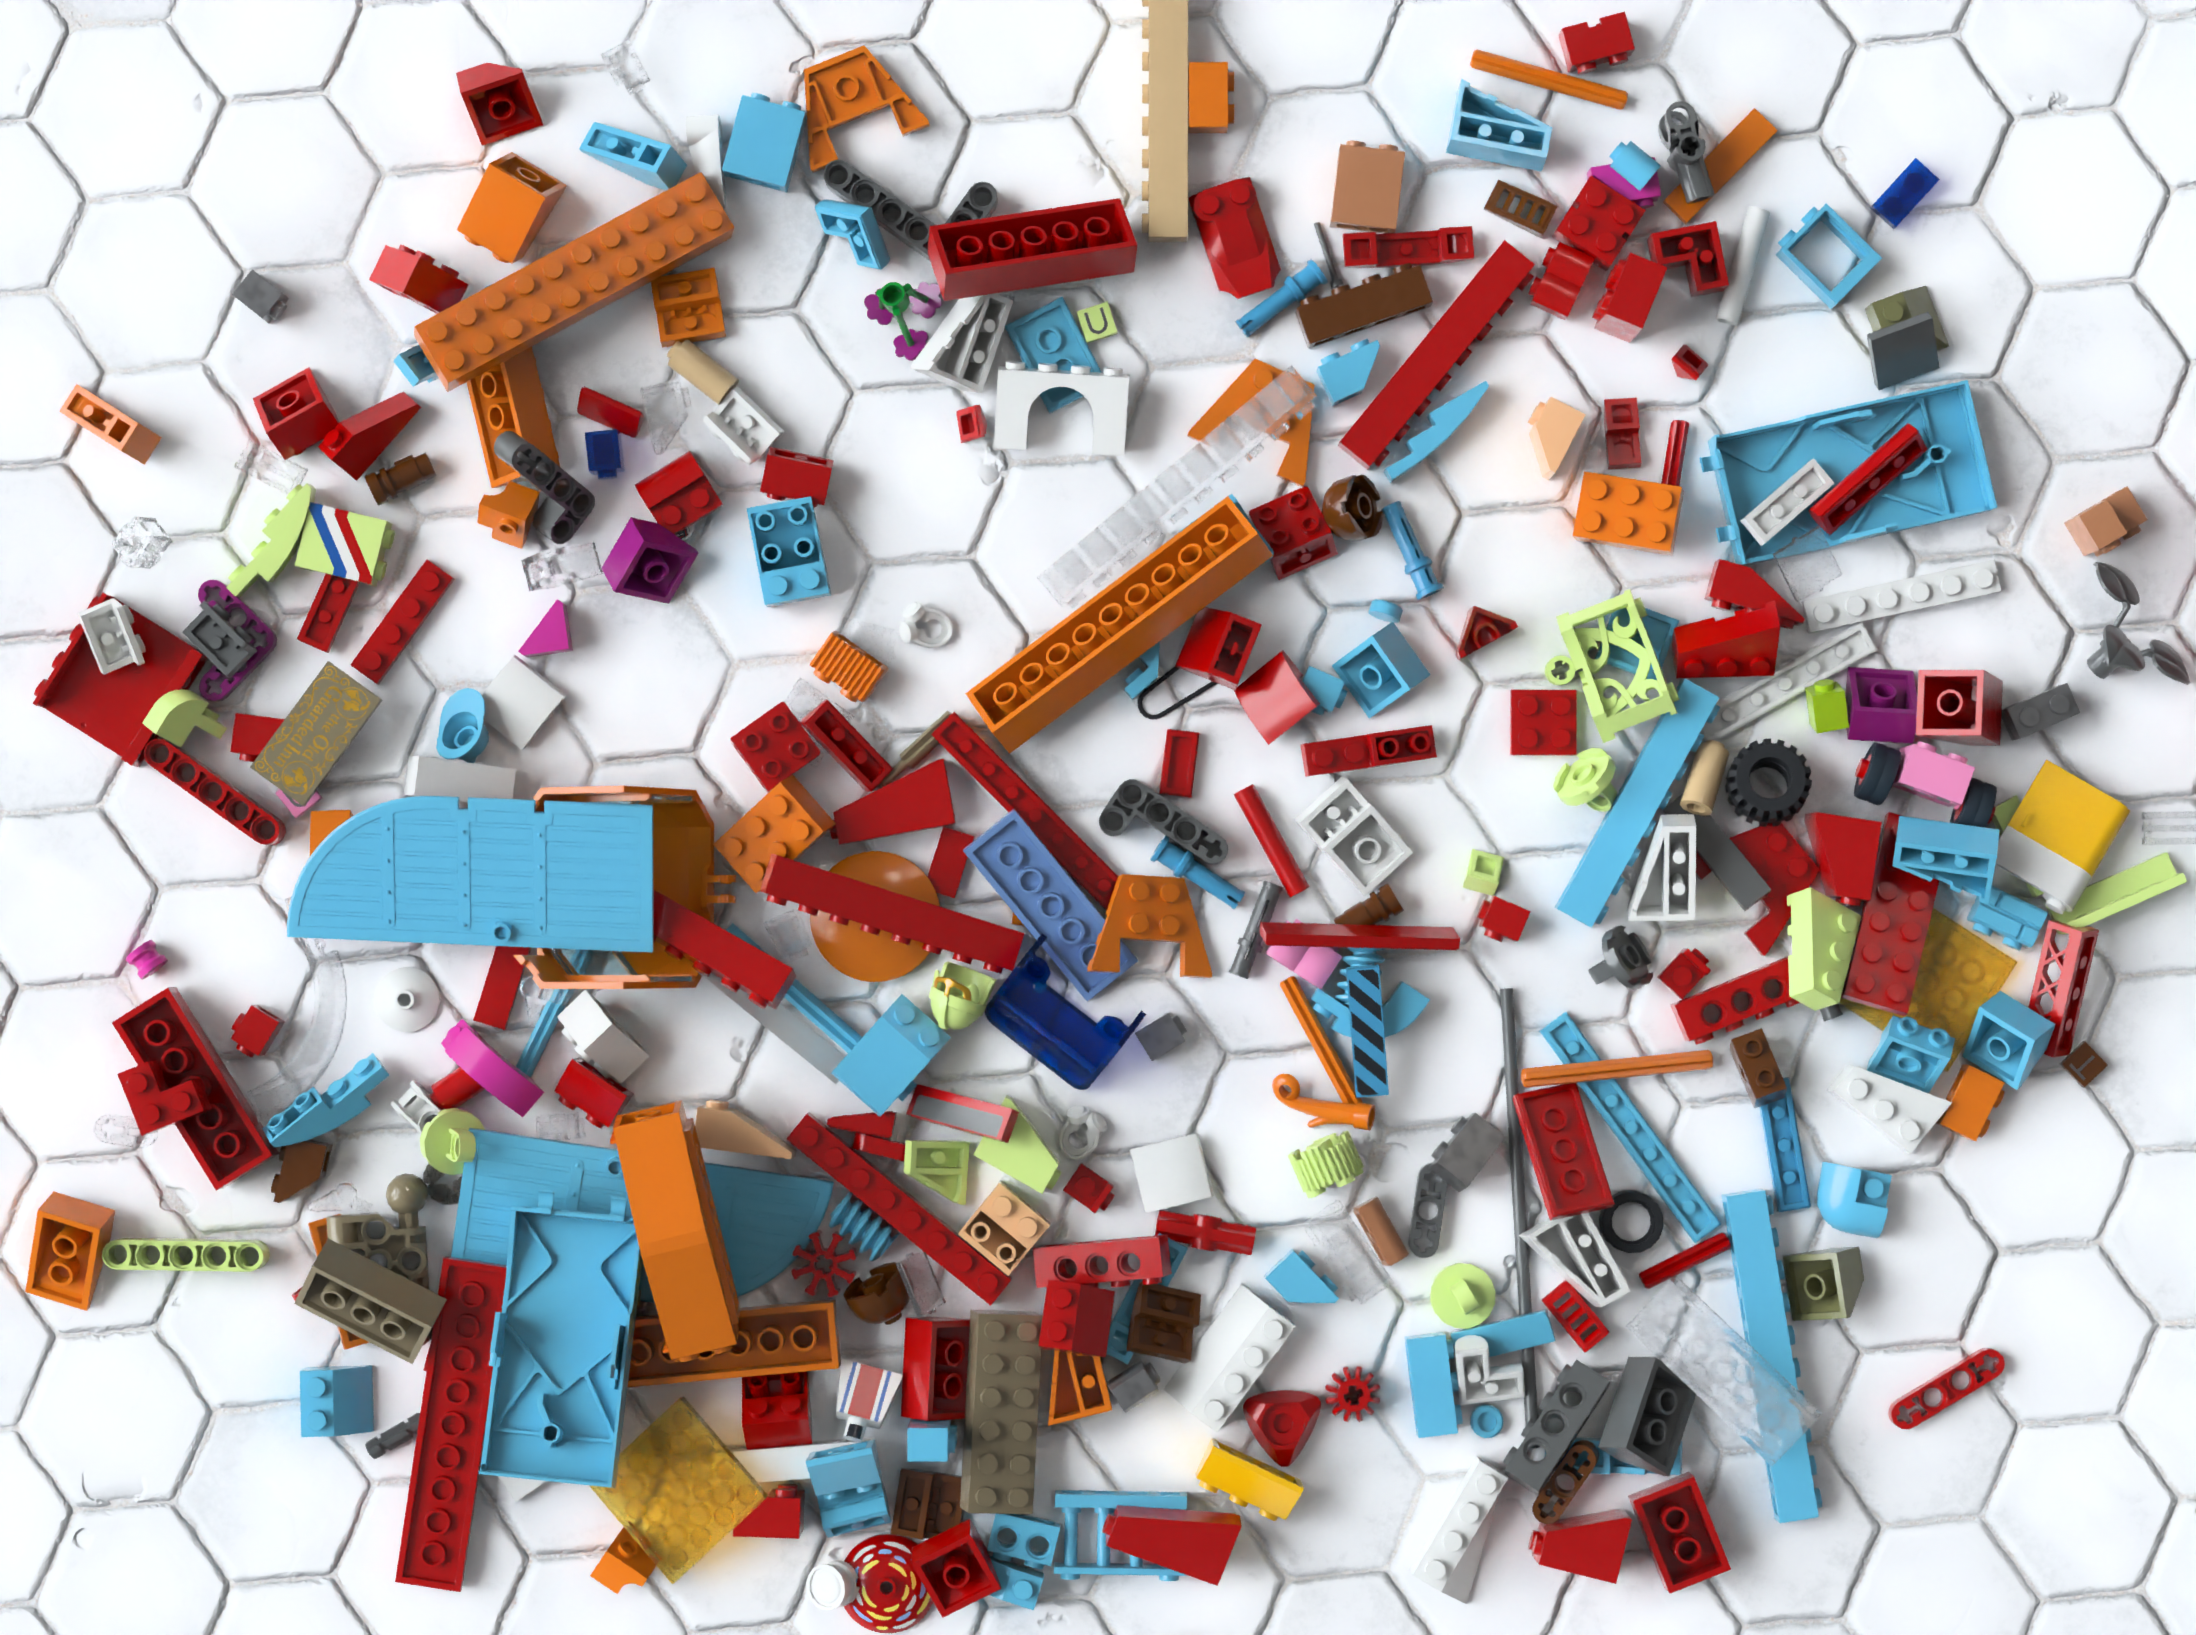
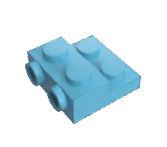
M1893 1015L1882 1032L1878 1047L1868 1062L1867 1071L1929 1093L1951 1059L1955 1038L1949 1036L1941 1028L1932 1030L1918 1025L1916 1020L1911 1017L1899 1018Z

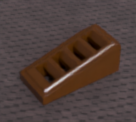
M1498 180L1483 210L1542 238L1558 206ZM1504 191L1509 195L1501 209L1496 207V204ZM1514 197L1520 199V202L1513 214L1508 212V209ZM1526 203H1528L1532 207L1526 219H1524L1520 215ZM1540 209L1544 212L1538 224L1533 223L1532 220L1537 210Z

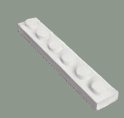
M1989 560L1802 601L1801 604L1809 634L2001 592L1995 560Z

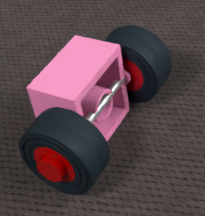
M1923 742L1911 743L1910 746L1902 747L1898 751L1880 743H1873L1865 758H1861L1857 766L1854 796L1869 803L1881 805L1887 798L1891 788L1895 787L1947 807L1954 806L1950 823L1986 828L1992 821L1996 807L1994 805L1997 787L1972 778L1975 767L1967 765V758L1953 753L1948 755L1935 753L1937 748Z

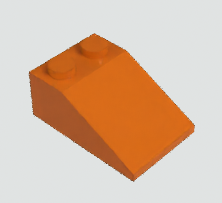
M53 1191L37 1211L25 1292L87 1311L90 1308L104 1262L102 1251L111 1239L115 1210Z

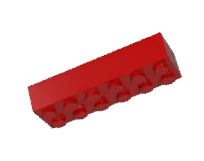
M1120 198L929 227L928 255L944 301L1133 273L1135 270L1137 243Z
M177 987L164 989L112 1022L138 1065L157 1060L168 1089L189 1080H201L212 1109L179 1122L175 1126L216 1191L226 1188L279 1154L277 1148L273 1147L262 1129L263 1125Z

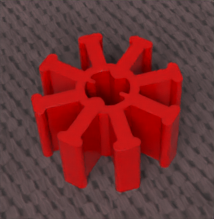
M817 1230L808 1236L809 1239H812L816 1253L806 1248H801L800 1244L795 1247L792 1253L793 1256L798 1255L810 1261V1264L799 1268L795 1266L791 1273L794 1280L810 1272L814 1274L810 1285L804 1290L811 1296L817 1293L816 1288L821 1278H825L829 1290L828 1297H833L841 1291L839 1287L837 1288L833 1274L846 1279L848 1284L854 1280L857 1274L855 1270L850 1271L840 1266L839 1263L849 1259L854 1261L858 1254L855 1247H852L847 1252L836 1254L835 1250L839 1242L845 1237L840 1236L838 1231L832 1234L833 1240L830 1246L824 1248L820 1236L822 1231ZM824 1255L826 1259H832L833 1264L829 1266L831 1271L825 1272L823 1267L818 1268L816 1266V1262L818 1263L821 1260L818 1256Z

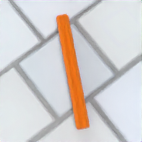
M1478 49L1474 50L1470 61V66L1474 69L1619 110L1625 107L1628 93L1623 90Z
M1294 976L1283 980L1280 983V987L1342 1102L1349 1104L1363 1103L1360 1097L1356 1098L1355 1086L1298 980Z

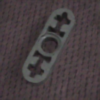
M1432 1162L1423 1165L1418 1172L1408 1237L1410 1250L1421 1258L1432 1256L1438 1249L1448 1185L1443 1179L1441 1182H1435L1433 1192H1440L1439 1199L1432 1195L1421 1196L1422 1189L1429 1190V1181L1424 1179V1175L1431 1173L1429 1166ZM1433 1201L1438 1209L1436 1216L1429 1220L1423 1219L1419 1214L1421 1203ZM1417 1222L1424 1225L1436 1224L1435 1231L1428 1229L1427 1239L1432 1241V1246H1427L1425 1252H1421L1420 1247L1414 1244L1415 1239L1422 1237L1423 1228H1416Z

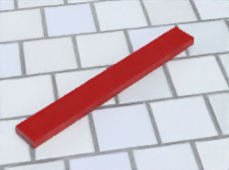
M953 712L931 735L1008 812L1015 808L1060 865L1107 911L1118 875Z

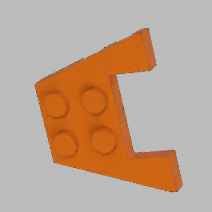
M865 45L804 69L809 163L812 173L825 169L826 165L831 161L839 160L828 135V130L885 107H891L903 137L930 126L925 115L919 111L912 100L895 83Z
M1254 359L1189 430L1187 437L1214 448L1226 419L1235 420L1289 444V448L1276 476L1303 487L1306 482L1315 385Z
M1130 874L1119 875L1105 914L1107 917L1101 933L1098 934L1095 943L1097 946L1093 958L1089 961L1087 972L1119 973L1120 939L1180 943V977L1211 978L1212 970L1185 879Z

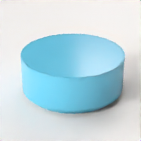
M1379 599L1371 602L1368 611L1371 616L1391 623H1399L1403 612L1402 608L1398 605Z
M1479 1405L1470 1415L1472 1430L1482 1438H1492L1498 1435L1503 1428V1416L1493 1405Z

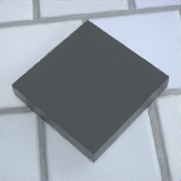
M1929 312L1867 334L1874 384L1878 390L1940 368L1933 318Z

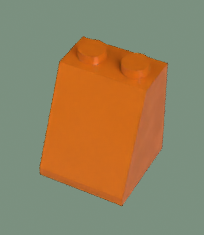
M510 152L489 163L457 231L464 234V238L471 244L483 246L492 251V255L497 260L513 264L524 257L567 185L517 154Z

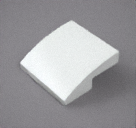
M514 655L482 694L485 701L484 720L523 750L529 745L542 725L550 719L566 695L517 655Z
M1198 1133L1130 1149L1145 1213L1214 1196Z

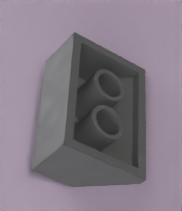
M1628 1357L1598 1448L1621 1462L1663 1476H1670L1699 1385L1657 1357Z

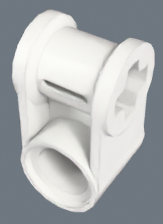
M413 1080L410 1083L411 1088L398 1101L393 1100L391 1106L422 1134L425 1124L434 1115H439L437 1113L441 1109L431 1100V1093L419 1082Z

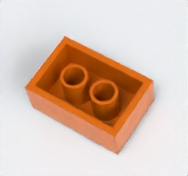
M1584 471L1573 537L1577 541L1673 556L1684 490L1680 486Z
M791 775L779 782L713 845L757 894L760 892L771 854L796 861L836 823L797 778Z

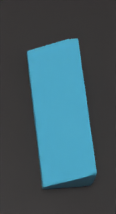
M1548 1309L1454 1331L1450 1334L1454 1348L1455 1342L1461 1337L1468 1335L1483 1337L1488 1343L1489 1357L1556 1341Z

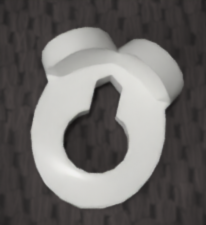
M920 602L910 604L903 612L905 620L899 625V634L904 643L915 642L924 647L935 648L946 644L950 640L953 627L950 619L943 612L934 608H926ZM931 619L937 620L941 625L940 635L933 639L927 637L924 630L916 628L915 622L917 620L923 622Z
M1074 1106L1066 1112L1067 1121L1062 1126L1059 1135V1146L1065 1156L1070 1159L1079 1160L1088 1157L1095 1150L1100 1134L1107 1130V1123L1100 1113H1090L1085 1106ZM1086 1123L1088 1126L1085 1133L1088 1140L1087 1144L1082 1148H1076L1069 1142V1135L1074 1131H1078L1080 1124Z

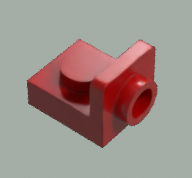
M1683 948L1657 978L1676 996L1683 999L1704 976L1711 972V969L1706 966L1709 960L1696 948L1692 951L1688 948Z
M1083 1163L1079 1165L1063 1188L1064 1192L1089 1208L1094 1214L1099 1208L1105 1211L1115 1196L1110 1192L1114 1185Z

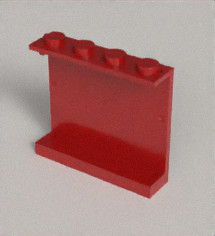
M103 592L100 597L96 596L93 598L88 608L115 597ZM116 599L119 603L122 604V606H123V605H126V604L122 603L121 601H119L118 599ZM129 607L134 618V623L130 624L134 635L139 634L146 649V652L142 653L145 663L139 666L133 662L105 675L102 674L82 624L79 623L70 634L69 640L71 643L66 651H61L54 659L51 666L54 670L47 680L43 679L35 689L34 695L36 698L33 704L45 708L120 755L121 759L131 766L140 767L145 760L144 749L151 740L159 738V735L142 724L156 701L163 695L174 690H189L208 658L198 649Z

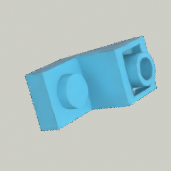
M1160 641L1138 657L1147 669L1143 672L1139 667L1125 679L1128 686L1124 688V691L1132 700L1158 677Z

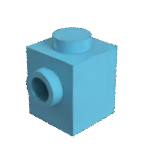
M1309 666L1302 681L1320 703L1311 712L1323 716L1325 711L1331 713L1334 707L1340 709L1348 692L1342 689L1345 681Z

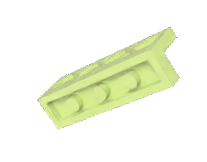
M2165 852L2088 885L2072 912L2064 911L2063 914H2059L2047 906L2046 908L2051 920H2056L2073 927H2085L2184 884L2187 880L2184 873H2176L2168 853ZM2057 930L2058 934H2067Z

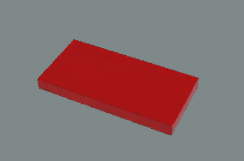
M1577 1083L1562 1084L1515 1094L1512 1100L1550 1221L1613 1207L1615 1203Z

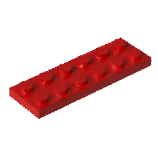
M1888 812L1885 816L1878 845L1871 900L1864 902L1862 917L1841 998L1906 1016L1910 1007L1939 880L1933 878L1932 881H1928L1892 866L1899 816L1902 815Z

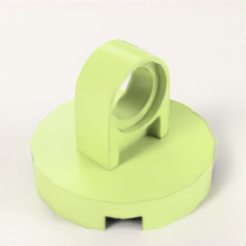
M1591 748L1577 754L1578 761L1574 762L1571 766L1567 762L1562 766L1555 777L1554 790L1558 793L1560 800L1566 805L1578 806L1586 803L1594 810L1600 812L1609 811L1617 796L1616 789L1610 783L1616 769L1614 760L1601 748Z
M458 1108L444 1109L437 1114L439 1115L434 1117L430 1123L427 1122L423 1127L420 1137L421 1153L437 1171L449 1175L463 1173L464 1162H472L476 1152L475 1136L469 1131V1128L485 1129L481 1121L466 1110Z
M1455 1263L1444 1267L1435 1276L1431 1286L1430 1302L1434 1313L1443 1323L1454 1328L1469 1329L1480 1325L1490 1316L1495 1305L1496 1291L1492 1280L1481 1268L1472 1264Z

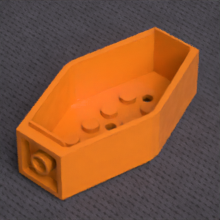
M682 1100L617 1115L610 1144H617L637 1240L665 1337L663 1354L669 1352L671 1360L679 1358L681 1362H686L700 1356L699 1353L712 1350L713 1354L727 1352L732 1349V1345L737 1344L740 1304L694 1119H687Z

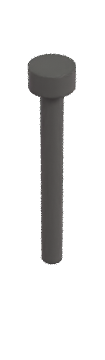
M1316 222L1314 227L1332 279L1330 286L1331 289H1335L1344 284L1342 279H1338L1321 224Z

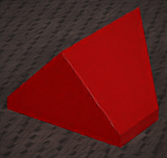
M1473 606L1467 612L1455 654L1457 659L1460 660L1518 628L1516 621Z

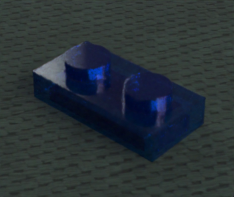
M1915 158L1872 204L1870 209L1891 228L1895 229L1940 179Z

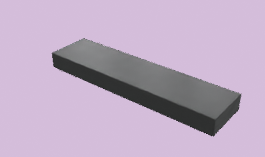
M1683 794L1663 809L1665 815L1692 814L1680 806ZM1694 814L1696 822V853L1744 911L1748 910L1771 892V888L1711 815L1701 816Z

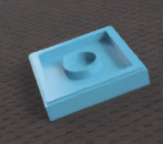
M1626 608L1611 613L1606 627L1607 630L1613 632L1612 624L1616 616L1619 617L1620 626L1627 627L1629 625L1630 616ZM1645 608L1647 616L1642 617V620L1662 669L1673 639L1674 628L1678 626L1679 620ZM1637 631L1631 639L1645 648L1640 633ZM1602 642L1600 643L1599 651H1597L1595 659H1598L1601 656ZM1609 644L1610 655L1606 664L1635 675L1640 659L1627 650ZM1651 665L1647 679L1657 680Z

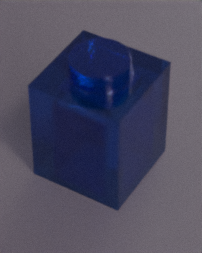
M613 429L585 432L589 472L592 475H597L599 480L617 478L618 472H625L620 431Z

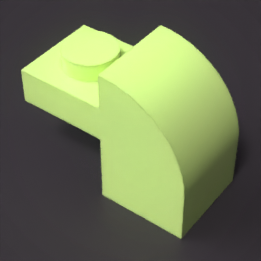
M185 689L168 692L159 698L142 723L155 734L179 747H182L194 726L221 739L227 729L217 721L220 715L207 707L209 703L197 693Z

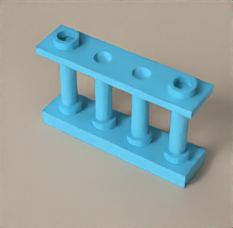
M1055 1490V1507L1062 1508L1061 1512L1065 1513L1064 1562H1054V1574H1060L1061 1579H1080V1574L1159 1575V1580L1178 1581L1179 1576H1186L1158 1564H1143V1559L1130 1555V1564L1110 1563V1547L1106 1546V1534L1102 1533V1529L1107 1515L1114 1513V1508L1117 1505L1187 1509V1492ZM1081 1508H1094V1513H1098L1097 1563H1077L1078 1513H1081Z

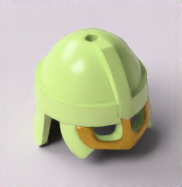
M945 962L941 973L936 969L929 998L931 999L932 1013L938 1022V1027L945 1030L949 1028L960 1030L969 1027L979 1016H983L997 979L952 962Z

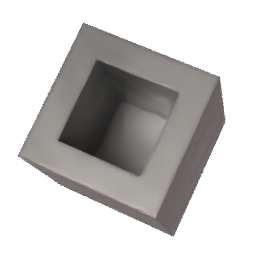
M253 269L232 294L268 324L272 319L277 320L282 316L287 308L285 303L289 299Z
M1166 1013L1135 1032V1035L1151 1061H1154L1185 1042L1182 1035L1187 1030L1178 1015L1171 1018L1170 1014Z

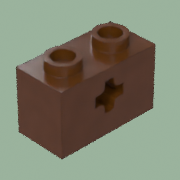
M1761 1028L1731 1039L1729 1050L1753 1108L1755 1109L1785 1098L1787 1087L1763 1029Z

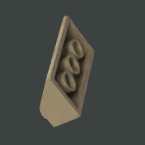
M328 1238L312 1265L294 1304L413 1365L447 1299Z

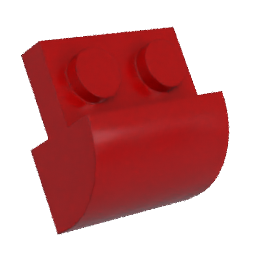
M688 451L634 484L657 523L675 535L723 506V503L691 451Z

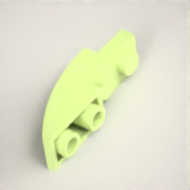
M306 483L303 487L300 484L297 485L287 495L286 499L289 502L281 511L276 508L264 520L266 527L262 532L271 541L269 543L262 541L251 553L254 557L253 560L246 567L242 564L238 566L228 577L232 582L226 588L235 597H241L260 576L267 582H274L290 562L300 545L310 502H315L316 488L312 484Z

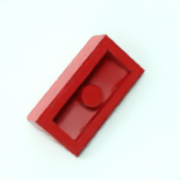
M585 386L581 388L577 412L580 415L629 437H637L645 420L644 414L641 411Z

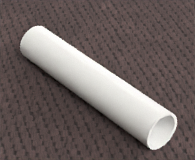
M1753 206L1748 207L1728 275L1729 286L1723 292L1716 320L1721 323L1737 326L1770 216V212L1765 209Z

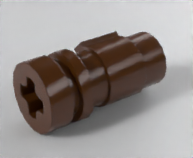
M425 452L416 457L409 455L394 462L395 466L390 469L381 468L379 469L380 473L376 474L373 472L364 477L377 505L380 506L388 502L389 497L395 499L398 497V493L415 488L437 475Z
M1387 883L1379 888L1380 892L1377 894L1375 892L1370 893V898L1357 903L1333 920L1335 924L1375 925L1383 919L1385 922L1390 920V915L1394 914L1396 916L1402 913L1404 909Z

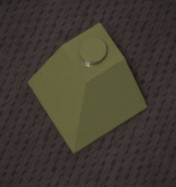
M1927 286L1894 294L1873 302L1864 309L1873 332L1929 312L1933 318L1937 351L1949 347Z
M1859 1247L1830 1248L1783 1256L1793 1321L1851 1317L1864 1281Z

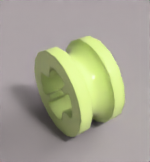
M1561 655L1555 656L1546 664L1545 676L1553 685H1565L1573 679L1576 669L1570 658ZM1560 661L1561 666L1564 664L1568 666L1569 670L1564 673L1565 679L1559 680V675L1556 677L1552 675L1551 671L1555 669V662Z

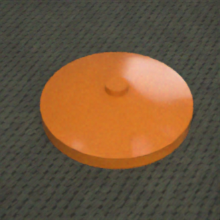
M869 851L854 854L838 862L829 870L832 873L940 906L938 895L927 875L913 862L893 853ZM818 910L817 916L810 914L812 935L820 953L835 969L851 978L868 982L893 980L914 970L930 954L929 951L922 949V942L911 939L910 945L891 940L893 933L880 930L878 936L860 930L861 923L849 920L848 926L830 921L829 913Z

